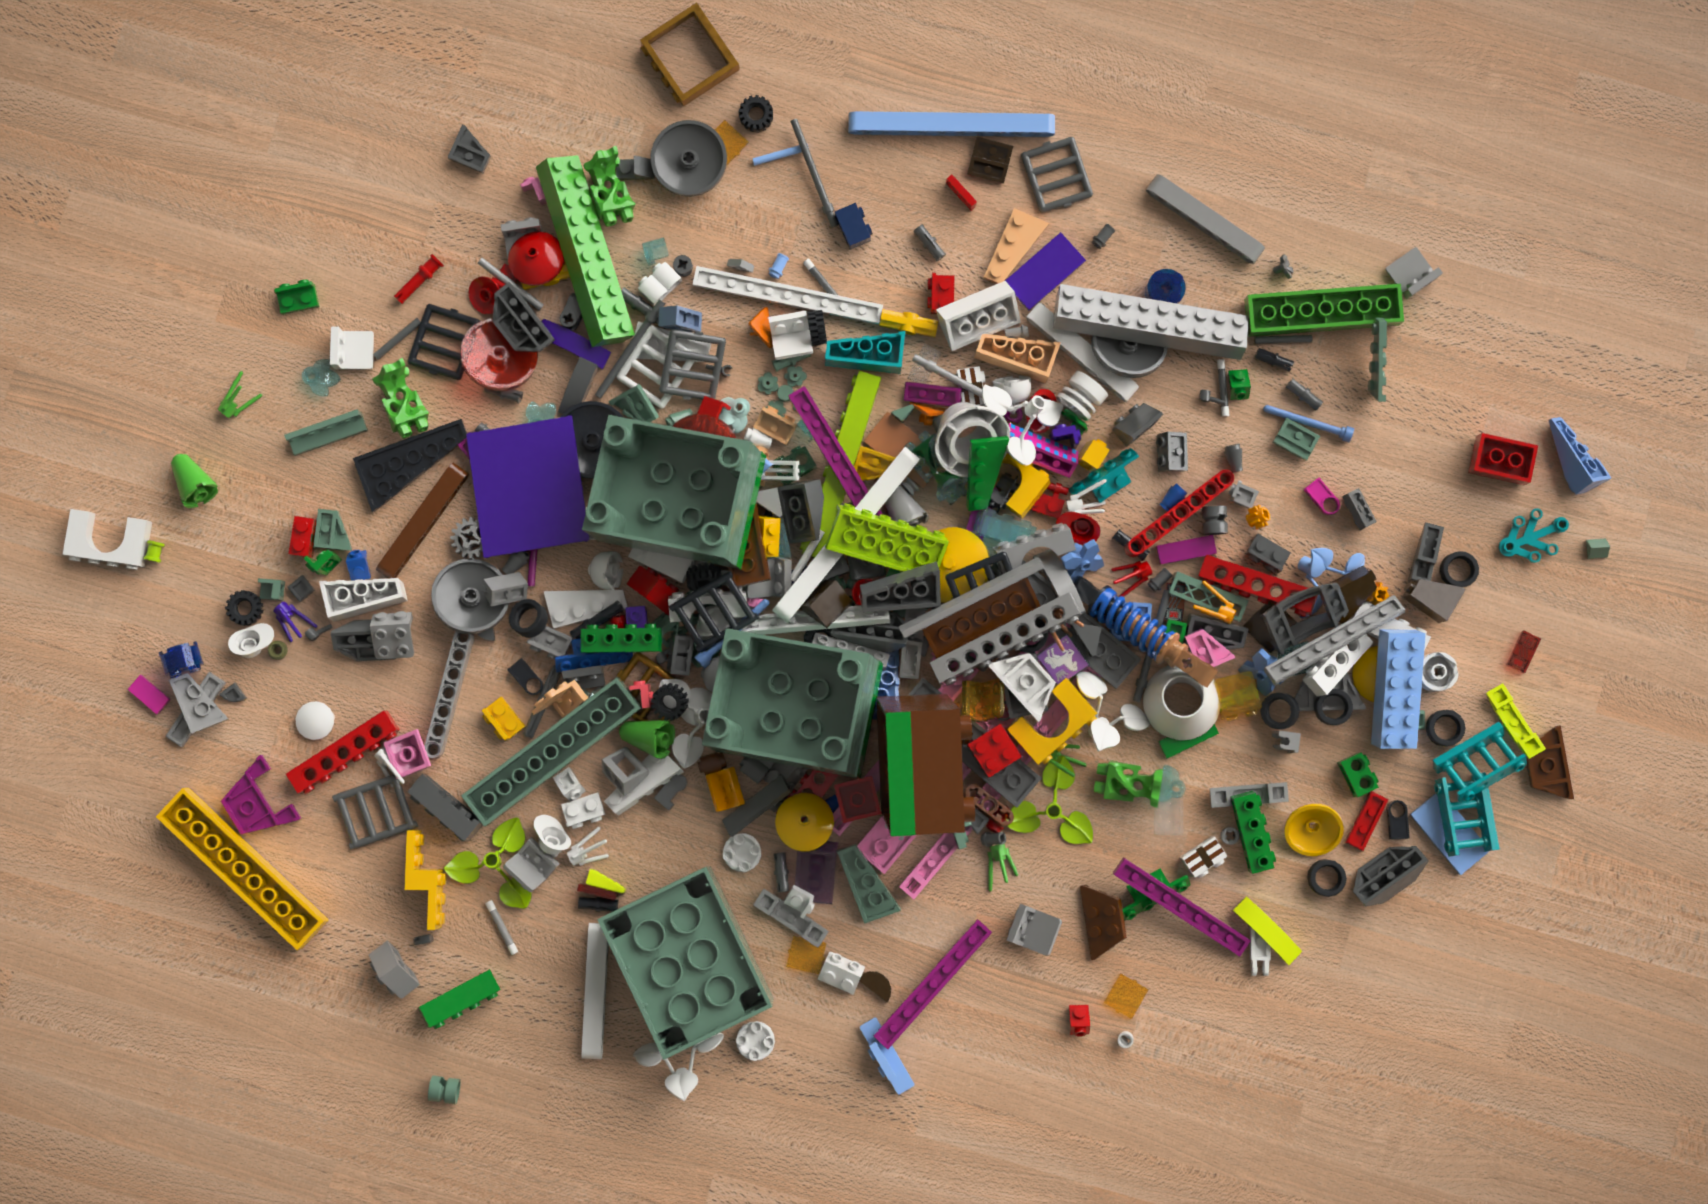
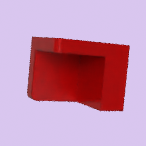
M704 396L697 413L712 421L713 419H718L722 409L730 411L731 407L723 401Z

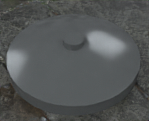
M683 120L667 126L657 136L651 150V166L656 179L666 190L679 196L694 197L709 192L720 182L727 166V152L722 138L712 127L695 120Z
M1091 336L1092 350L1099 363L1108 371L1127 378H1140L1156 371L1163 363L1168 350L1166 347Z
M461 559L447 565L437 575L432 586L431 602L436 616L445 626L459 633L478 634L492 629L505 616L509 603L490 606L489 601L484 595V591H487V588L483 584V579L503 574L495 566L478 559Z

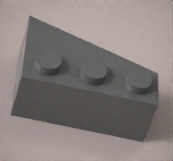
M1189 613L1185 636L1203 629L1226 649L1244 648L1248 628ZM1184 637L1183 644L1185 643L1186 645H1188Z

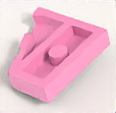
M1203 629L1184 636L1191 653L1213 667L1235 658L1234 654Z

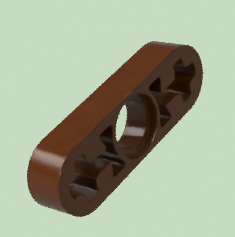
M972 784L965 789L964 797H970L971 793L969 790H976V796L979 798L982 795L985 797L981 800L980 804L977 803L980 799L974 797L975 808L998 826L1007 827L1013 822V812L980 786ZM985 801L993 803L994 808L992 811H987L984 808ZM998 807L1000 808L998 813L1008 815L1007 820L1004 822L1001 821L1002 817L998 813L995 816L993 815Z

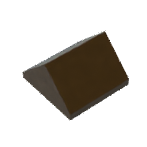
M824 580L809 595L799 609L825 628H828L853 601L836 580Z

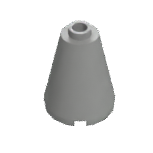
M901 485L896 488L885 502L888 516L893 521L903 520L908 522L910 526L916 527L921 522L925 524L929 519L928 514Z

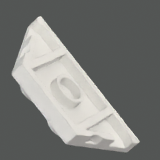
M1030 653L988 664L991 670L1039 722L1056 683Z

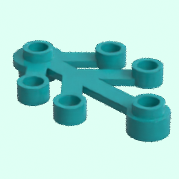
M1539 508L1530 511L1527 527L1523 537L1516 539L1519 528L1525 525V519L1522 516L1513 518V525L1508 538L1502 539L1498 546L1502 555L1510 557L1516 554L1528 559L1531 563L1539 562L1541 554L1538 551L1529 552L1520 548L1524 544L1545 551L1550 556L1558 553L1559 548L1556 544H1547L1537 539L1553 532H1565L1569 528V522L1564 517H1558L1552 521V525L1534 532L1537 521L1543 516V512ZM1534 511L1539 513L1538 518L1534 517ZM1517 518L1521 520V525L1516 524ZM1560 521L1564 523L1563 528L1559 526ZM1507 543L1511 544V550L1506 548ZM1550 546L1554 547V553L1549 551ZM1532 554H1536V555H1537V559H1536V560H1533V559H1532V557H1531Z

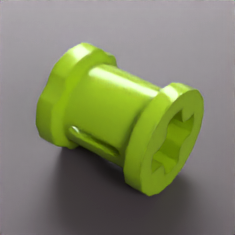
M147 540L149 544L148 550L143 559L161 563L160 554L165 544Z

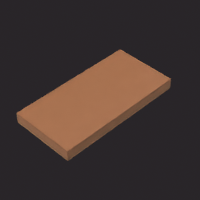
M888 411L864 440V443L873 450L893 457H897L904 447L912 451L924 442L922 438ZM929 445L933 463L938 471L942 465L936 456L935 449ZM916 455L920 460L907 477L924 489L934 476L930 473L925 459Z

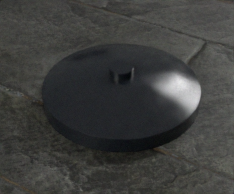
M586 401L572 406L561 417L572 416L581 477L593 479L608 415L623 416L608 404Z

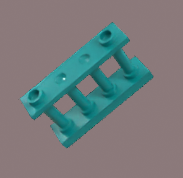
M1500 722L1495 723L1433 759V769L1436 773L1446 772L1460 790L1457 792L1459 803L1473 799L1477 793L1513 772L1523 770L1527 765V756L1522 754L1516 757L1502 739L1504 727ZM1496 743L1510 762L1500 767L1487 751L1486 746ZM1475 752L1480 753L1493 772L1483 777L1469 756ZM1463 762L1477 781L1466 786L1452 768L1453 765Z
M1471 775V780L1464 781V783L1468 786L1477 780ZM1446 777L1436 779L1434 791L1438 796L1445 836L1444 848L1448 853V857L1460 855L1459 849L1479 846L1484 848V852L1500 850L1489 787L1477 793L1474 800L1450 803L1448 791L1459 790L1455 783L1447 784ZM1477 809V819L1453 821V810ZM1473 827L1481 829L1482 837L1480 839L1457 842L1455 830Z

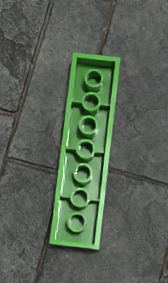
M1401 284L1247 295L1244 299L1245 315L1248 316L1247 337L1372 328L1375 318H1384L1387 321V327L1399 326L1404 322Z

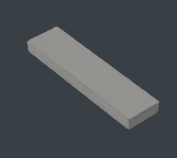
M208 672L200 687L214 702L226 682L213 673ZM181 712L165 737L183 747L190 738L191 732Z

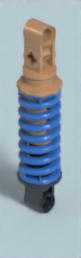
M1078 576L1074 585L1081 601L1089 605L1087 615L1093 618L1097 617V620L1100 623H1105L1108 629H1114V633L1122 635V638L1130 641L1133 646H1138L1141 652H1147V655L1153 658L1158 665L1167 662L1171 668L1177 666L1199 684L1208 688L1218 670L1189 652L1188 645L1179 642V633L1174 631L1165 633L1167 630L1165 625L1157 628L1158 620L1153 619L1149 622L1150 615L1145 613L1141 616L1142 609L1139 607L1132 611L1134 604L1128 602L1124 605L1125 597H1117V592L1111 586L1106 585L1099 590L1090 581ZM1188 660H1191L1192 667H1188Z

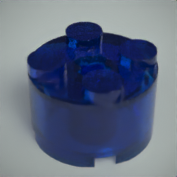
M1161 269L1154 272L1146 284L1145 298L1179 304L1186 290L1183 276L1172 269ZM1163 287H1166V289L1168 290L1167 293H1164V289H1162Z
M197 641L193 642V646H189L188 642L167 648V653L165 654L162 651L159 652L164 673L166 676L169 675L170 679L181 676L182 672L188 670L190 673L200 671L201 666L204 664Z

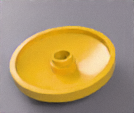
M948 527L938 530L944 533L949 541L939 567L941 603L944 604L951 601V597H953L945 576L948 573L990 557L987 547L982 540L974 533L963 528ZM983 568L972 572L978 587L987 582L988 579ZM965 575L954 579L960 595L971 591Z

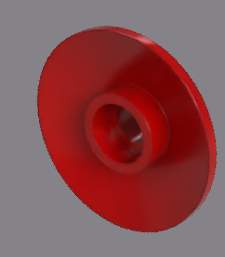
M481 276L474 279L468 291L473 307L482 314H492L495 302L494 294L500 290L499 286L489 277Z

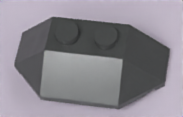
M508 282L494 294L493 323L515 351L541 352L555 341L550 331L511 282Z
M891 611L890 623L832 628L831 635L837 639L885 653H891L905 647L908 637H903L899 626L905 624V621L897 612Z
M372 619L353 620L331 631L333 649L355 661L391 660L377 659L375 657L370 630Z
M1417 846L1389 847L1358 869L1353 893L1365 907L1383 904L1415 882L1429 861Z

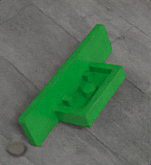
M1161 868L1150 873V875L1179 893L1184 892L1191 885L1187 875L1169 883ZM1126 886L1134 903L1123 908L1124 921L1135 918L1142 911L1152 909L1157 903L1132 886Z

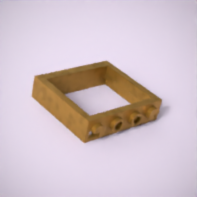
M697 2L640 39V49L644 56L650 57L652 68L656 73L658 71L663 76L661 81L666 88H671L673 91L671 93L672 97L677 103L680 102L683 107L740 70L739 63ZM694 16L727 65L683 94L650 44Z

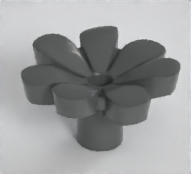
M1286 254L1280 257V264L1273 267V271L1275 274L1282 272L1290 279L1292 278L1291 273H1294L1292 267H1289L1290 263Z

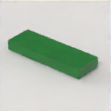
M1214 724L1206 733L1197 738L1176 740L1166 737L1158 741L1166 759L1219 734Z

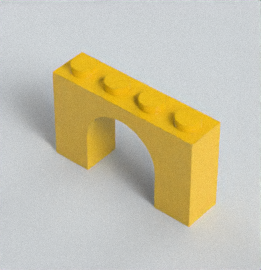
M1007 453L1002 464L1015 466L1020 471L1022 480L1019 488L1006 503L1007 509L1023 519L1051 483L1048 478L1049 475L1042 469L1038 471L1033 467V463L1028 466L1022 465Z
M1065 678L1052 691L1066 707L1069 714L1068 726L1061 735L1054 738L1040 735L1024 716L1007 729L1038 765L1041 763L1045 765L1053 758L1051 754L1055 750L1060 752L1068 745L1066 741L1070 737L1075 739L1082 733L1081 728L1085 724L1089 727L1097 719L1095 717L1098 714L1097 711L1068 678Z

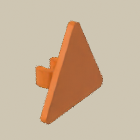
M764 307L748 323L754 331L750 335L759 336L768 348H773L768 319L769 310L768 307Z
M910 402V405L912 404L914 408L922 412L919 422H924L923 425L931 426L933 422L932 416L942 415L947 410L923 403Z

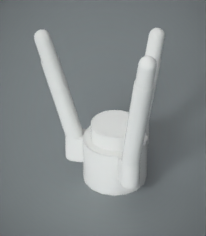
M1103 479L1085 490L1071 495V500L1066 501L1068 511L1081 514L1104 513V509H1084L1105 505V501L1083 505L1082 499L1078 500V498L1106 483V480Z
M385 747L380 749L374 757L378 760L376 763L381 767L385 777L390 776L386 769L388 766L400 783L404 784V780L390 763Z
M600 827L589 833L579 843L572 846V850L567 852L573 866L577 864L582 866L586 863L609 857L608 854L585 859L587 857L586 853L607 843L606 839L586 849L580 847L601 829Z

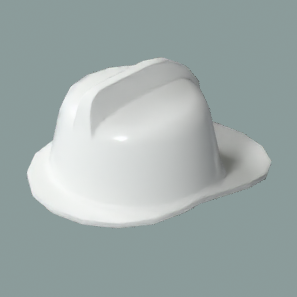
M711 605L705 607L720 632L730 627L718 606ZM699 614V621L696 625L698 634L704 637L713 636Z
M264 623L253 625L235 632L228 641V647L234 654L245 658H253L272 642L274 630L270 625Z
M549 815L536 817L534 829L539 836V847L543 852L551 854L555 858L562 850L570 847L571 839L557 819Z

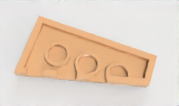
M1014 208L984 275V279L995 284L1005 281L1049 223Z

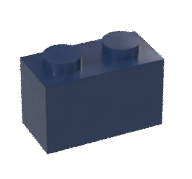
M856 202L835 211L836 220L849 250L871 241L870 235L873 234L869 224L865 225L863 220L865 217L861 207H857Z

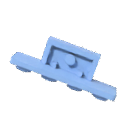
M874 1017L860 1026V1030L870 1047L867 1051L873 1061L877 1059L880 1065L877 1068L883 1078L887 1077L897 1094H901L913 1087L914 1082L894 1047L885 1048L873 1036L881 1027L877 1018Z

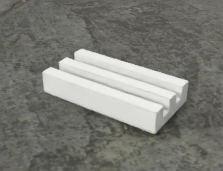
M768 460L772 465H793V468H769L765 472L793 473V476H765L764 472L761 480L798 481L799 461Z

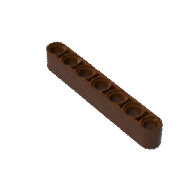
M454 462L449 465L379 562L376 571L388 579L396 578L466 482L469 477L467 471Z

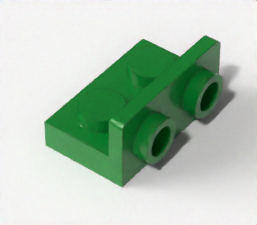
M307 279L297 282L298 284H281L279 288L274 289L282 315L320 307L316 286L312 281Z
M330 550L322 551L316 557L317 561L308 556L304 557V560L307 562L305 565L309 570L318 575L321 573L325 576L342 561L337 554Z

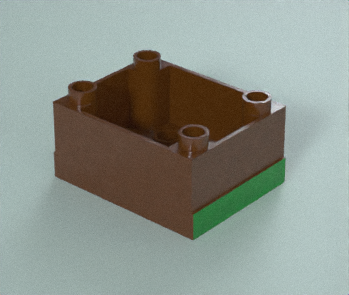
M947 694L877 697L881 814L890 836L965 833V822H975L974 797H964L961 744V740H972L971 715H960L959 702L954 703Z

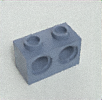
M677 305L659 307V327L687 332L701 331L702 312Z

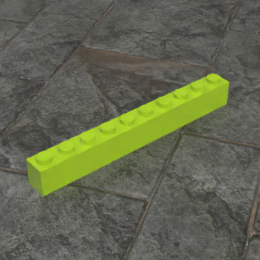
M862 371L858 372V376H853L851 386H854L853 392L847 395L845 404H848L846 412H842L840 422L843 424L841 430L837 429L835 434L853 466L855 465L881 382V377ZM830 465L825 466L823 477L826 478L824 484H821L824 503L820 530L825 533L811 558H815L827 543L838 512L836 507L838 504L843 503L846 494ZM811 541L801 542L800 550H803L802 555Z

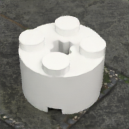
M1442 652L1424 655L1422 688L1431 692L1451 688L1458 679L1456 661L1450 655ZM1437 668V669H1438V670H1437V673H1438L1439 675H1436V676H1435V675H1434V674H1435L1434 669Z

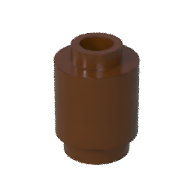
M718 752L702 756L700 761L697 762L700 773L704 772L705 776L727 767L723 753Z

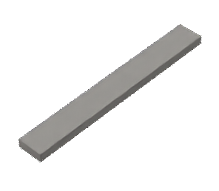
M1039 557L899 626L903 637L906 638L1045 567Z
M1393 595L1264 667V672L1275 686L1405 613V608L1396 596Z

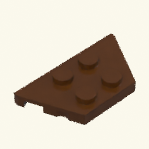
M1558 725L1539 738L1546 749L1530 759L1527 758L1531 788L1572 800L1574 799L1564 740L1561 725Z
M1081 885L1080 891L1091 960H1096L1127 938L1122 902L1118 897L1109 896L1103 891L1089 888L1088 885Z

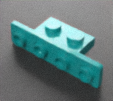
M1131 448L1122 451L1119 456L1105 462L1104 466L1098 470L1090 472L1086 478L1075 482L1068 492L1071 495H1075L1105 479L1106 483L1092 490L1096 500L1101 503L1131 483L1124 467L1139 457L1138 453Z

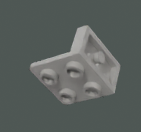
M1417 247L1385 268L1394 283L1401 284V291L1406 299L1443 274L1439 267L1435 270L1431 268Z
M783 557L767 558L771 580L746 586V597L777 596L782 598L792 586L791 560Z

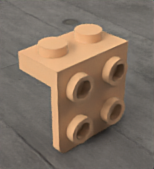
M575 680L570 683L565 681L557 687L556 691L554 688L549 690L544 695L546 698L534 704L536 708L531 712L535 715L553 705L560 716L564 718L585 702L588 697Z

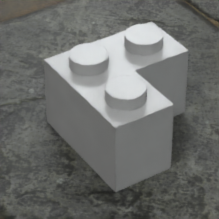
M386 941L369 954L372 961L370 966L377 973L375 976L377 981L381 985L385 984L392 995L396 994L402 999L420 985L415 973L403 962L399 951L389 941Z

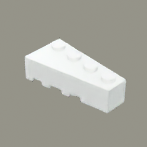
M399 578L319 581L327 617L333 622L408 601L404 583Z

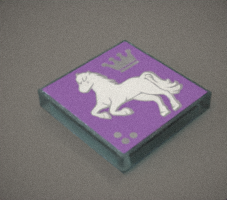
M1068 633L1059 638L1065 649L1064 651L1060 650L1055 641L1037 654V659L1056 682V685L1060 684L1065 678L1070 680L1090 666V663Z

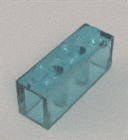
M985 508V511H978L972 533L998 542H1011L1016 540L1018 536L1033 535L1037 527L1032 526L1030 521L1021 519L1019 522L1013 520L1014 516L1008 514L1000 516L996 514L997 511Z

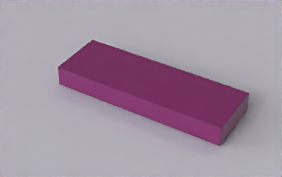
M907 381L905 382L903 401L950 407L961 402L962 388Z
M1213 535L1156 546L1160 565L1203 557L1206 554H1217Z

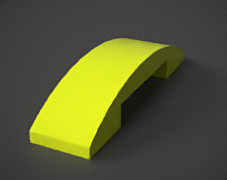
M1503 683L1486 693L1504 728L1528 759L1546 749L1537 734L1532 732L1514 705V699Z
M1247 896L1233 909L1286 964L1290 965L1302 952L1291 938Z

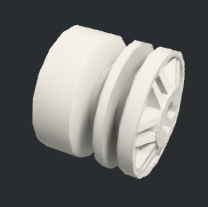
M1076 371L1069 380L1073 389L1064 386L1062 389L1064 393H1059L1056 398L1063 404L1064 408L1076 413L1078 418L1089 421L1091 418L1089 413L1094 414L1096 412L1091 403L1100 406L1108 397V393L1091 377L1083 372Z

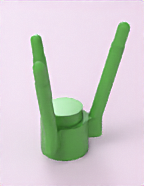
M243 371L239 372L225 398L221 401V405L217 408L228 418L232 415L237 417L241 411L262 397V394H259L238 409L236 408L238 404L233 400L242 386L239 385L235 391L234 389L240 381Z
M1068 744L1065 748L1079 749L1080 746ZM1055 750L1051 754L1053 758L1049 763L1074 777L1075 774L1053 760H1057L1059 756L1063 755L1058 750ZM1063 755L1069 762L1084 767L1087 766V764L1084 762Z
M1005 844L990 846L991 852H987L989 858V892L992 891L993 858L995 861L1000 862L1005 883H1008L1004 864L1006 857L1015 876L1019 875L1010 856L1009 849L1005 847Z

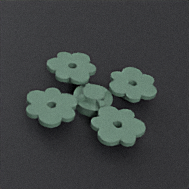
M801 366L788 367V373L785 374L788 385L779 387L777 384L778 378L770 372H766L763 377L758 378L759 391H765L768 395L772 391H777V397L780 400L776 402L770 401L768 405L779 410L777 414L782 417L786 413L783 402L790 401L788 395L794 392L792 387L795 385L801 386L802 381L807 378V374L802 371Z

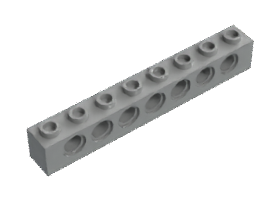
M1068 592L931 661V667L940 684L951 685L957 681V677L961 675L963 677L969 676L974 673L973 669L979 666L981 668L987 667L991 660L995 658L1000 660L1008 656L1009 651L1013 649L1018 651L1026 647L1025 643L1031 640L1036 642L1044 637L1043 634L1049 631L1054 633L1061 629V625L1065 623L1069 625L1078 621V617L1082 614L1072 594ZM1057 609H1062L1064 613L1060 619H1055L1054 617ZM1040 618H1045L1046 620L1043 628L1037 627V621ZM1026 626L1028 634L1025 637H1021L1019 631L1022 627ZM1009 635L1011 642L1009 645L1004 646L1002 639L1004 636ZM988 644H992L994 648L991 654L985 653V647ZM970 653H975L976 660L973 663H969L967 660ZM957 661L959 668L957 671L952 672L950 665Z

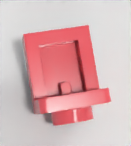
M645 680L634 681L633 685L629 686V690L640 689L642 708H650L652 705L651 699L654 691L651 692V685L645 684Z

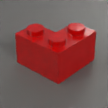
M639 566L626 583L667 615H669L668 596H672V593L679 591L671 583L666 585L667 580L661 575H657L649 567L644 569L642 566Z

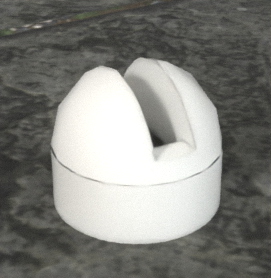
M1128 1031L1121 1032L1118 1036V1044L1122 1048L1132 1046L1133 1035ZM1123 1035H1125V1036L1130 1040L1129 1043H1128V1041L1123 1037Z

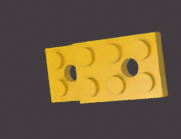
M407 830L405 890H428L427 930H437L442 928V924H445V913H442V905H445L446 894L443 893V885H446V874H443L444 869H420V865L424 863V854H421V846H424V834H422V830Z

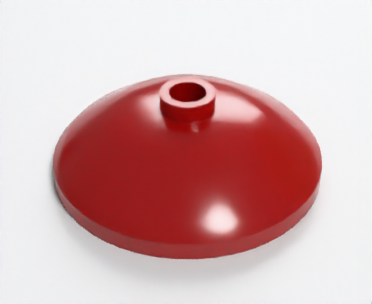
M540 231L530 232L520 237L512 245L508 254V266L512 275L519 282L530 286H539L552 281L562 270L565 261L559 240L549 233Z

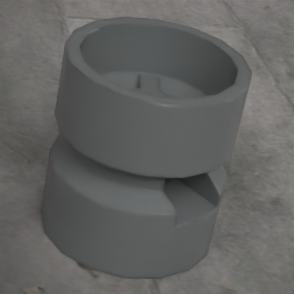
M1227 506L1202 507V519L1205 520V523L1202 524L1203 535L1228 534V523L1225 521Z

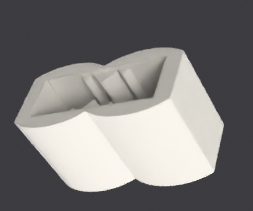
M666 262L663 264L658 263L652 270L653 274L649 277L645 276L638 283L639 292L653 306L656 305L659 299L662 301L682 281L681 277Z

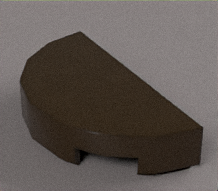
M877 971L862 973L859 981L888 1003L891 997L889 980Z

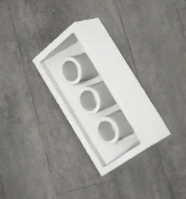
M1006 281L936 309L940 327L952 351L980 340L982 334L992 335L1021 323L1015 291Z

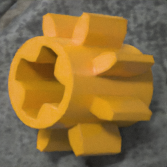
M1260 505L1248 509L1249 513L1246 514V521L1250 527L1255 526L1256 530L1268 525L1267 521L1270 520V514L1265 507L1261 508Z
M1381 582L1375 583L1377 589L1366 600L1374 606L1389 597L1388 587L1382 586Z

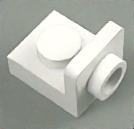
M570 767L553 777L560 791L569 801L578 799L586 791Z
M793 885L784 900V904L800 911V918L804 919L805 915L810 914L815 906L813 904L814 895Z

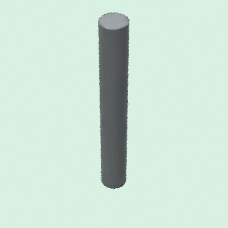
M418 318L414 319L373 354L376 359L379 360L420 325V320Z
M1312 335L1254 337V344L1309 343L1313 341Z

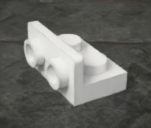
M599 792L561 804L567 822L566 826H572V829L584 826L583 822L590 820L591 823L602 820L601 816L605 815Z

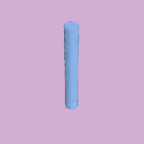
M798 145L752 159L754 166L798 154L802 151Z

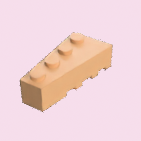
M982 334L974 358L1046 383L1061 342L1051 343L1044 340L1033 341L1025 340V338L1014 339L1007 338V336Z

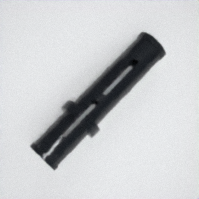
M617 600L592 618L585 619L581 625L570 631L572 638L581 639V629H587V625H598L599 627L623 612L622 604Z

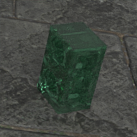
M797 446L790 451V455L786 457L782 455L775 459L777 461H796L797 457L805 456L807 462L803 465H798L799 478L817 468L806 446L802 448ZM772 465V468H781L783 465ZM775 472L777 476H793V473L782 474L781 472ZM780 480L782 485L794 482L793 480Z

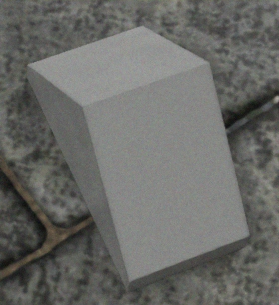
M778 488L758 491L756 503L782 519L783 512Z

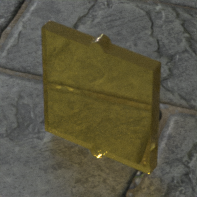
M724 120L714 130L724 142L728 165L736 156L740 155L741 150L749 142Z
M793 935L791 948L788 950L789 957L786 967L820 974L822 961L825 960L826 943L822 942L819 948H817L804 938Z
M1120 973L1104 1003L1115 1009L1117 1013L1120 1012L1132 1019L1149 989L1138 984L1137 980H1132Z

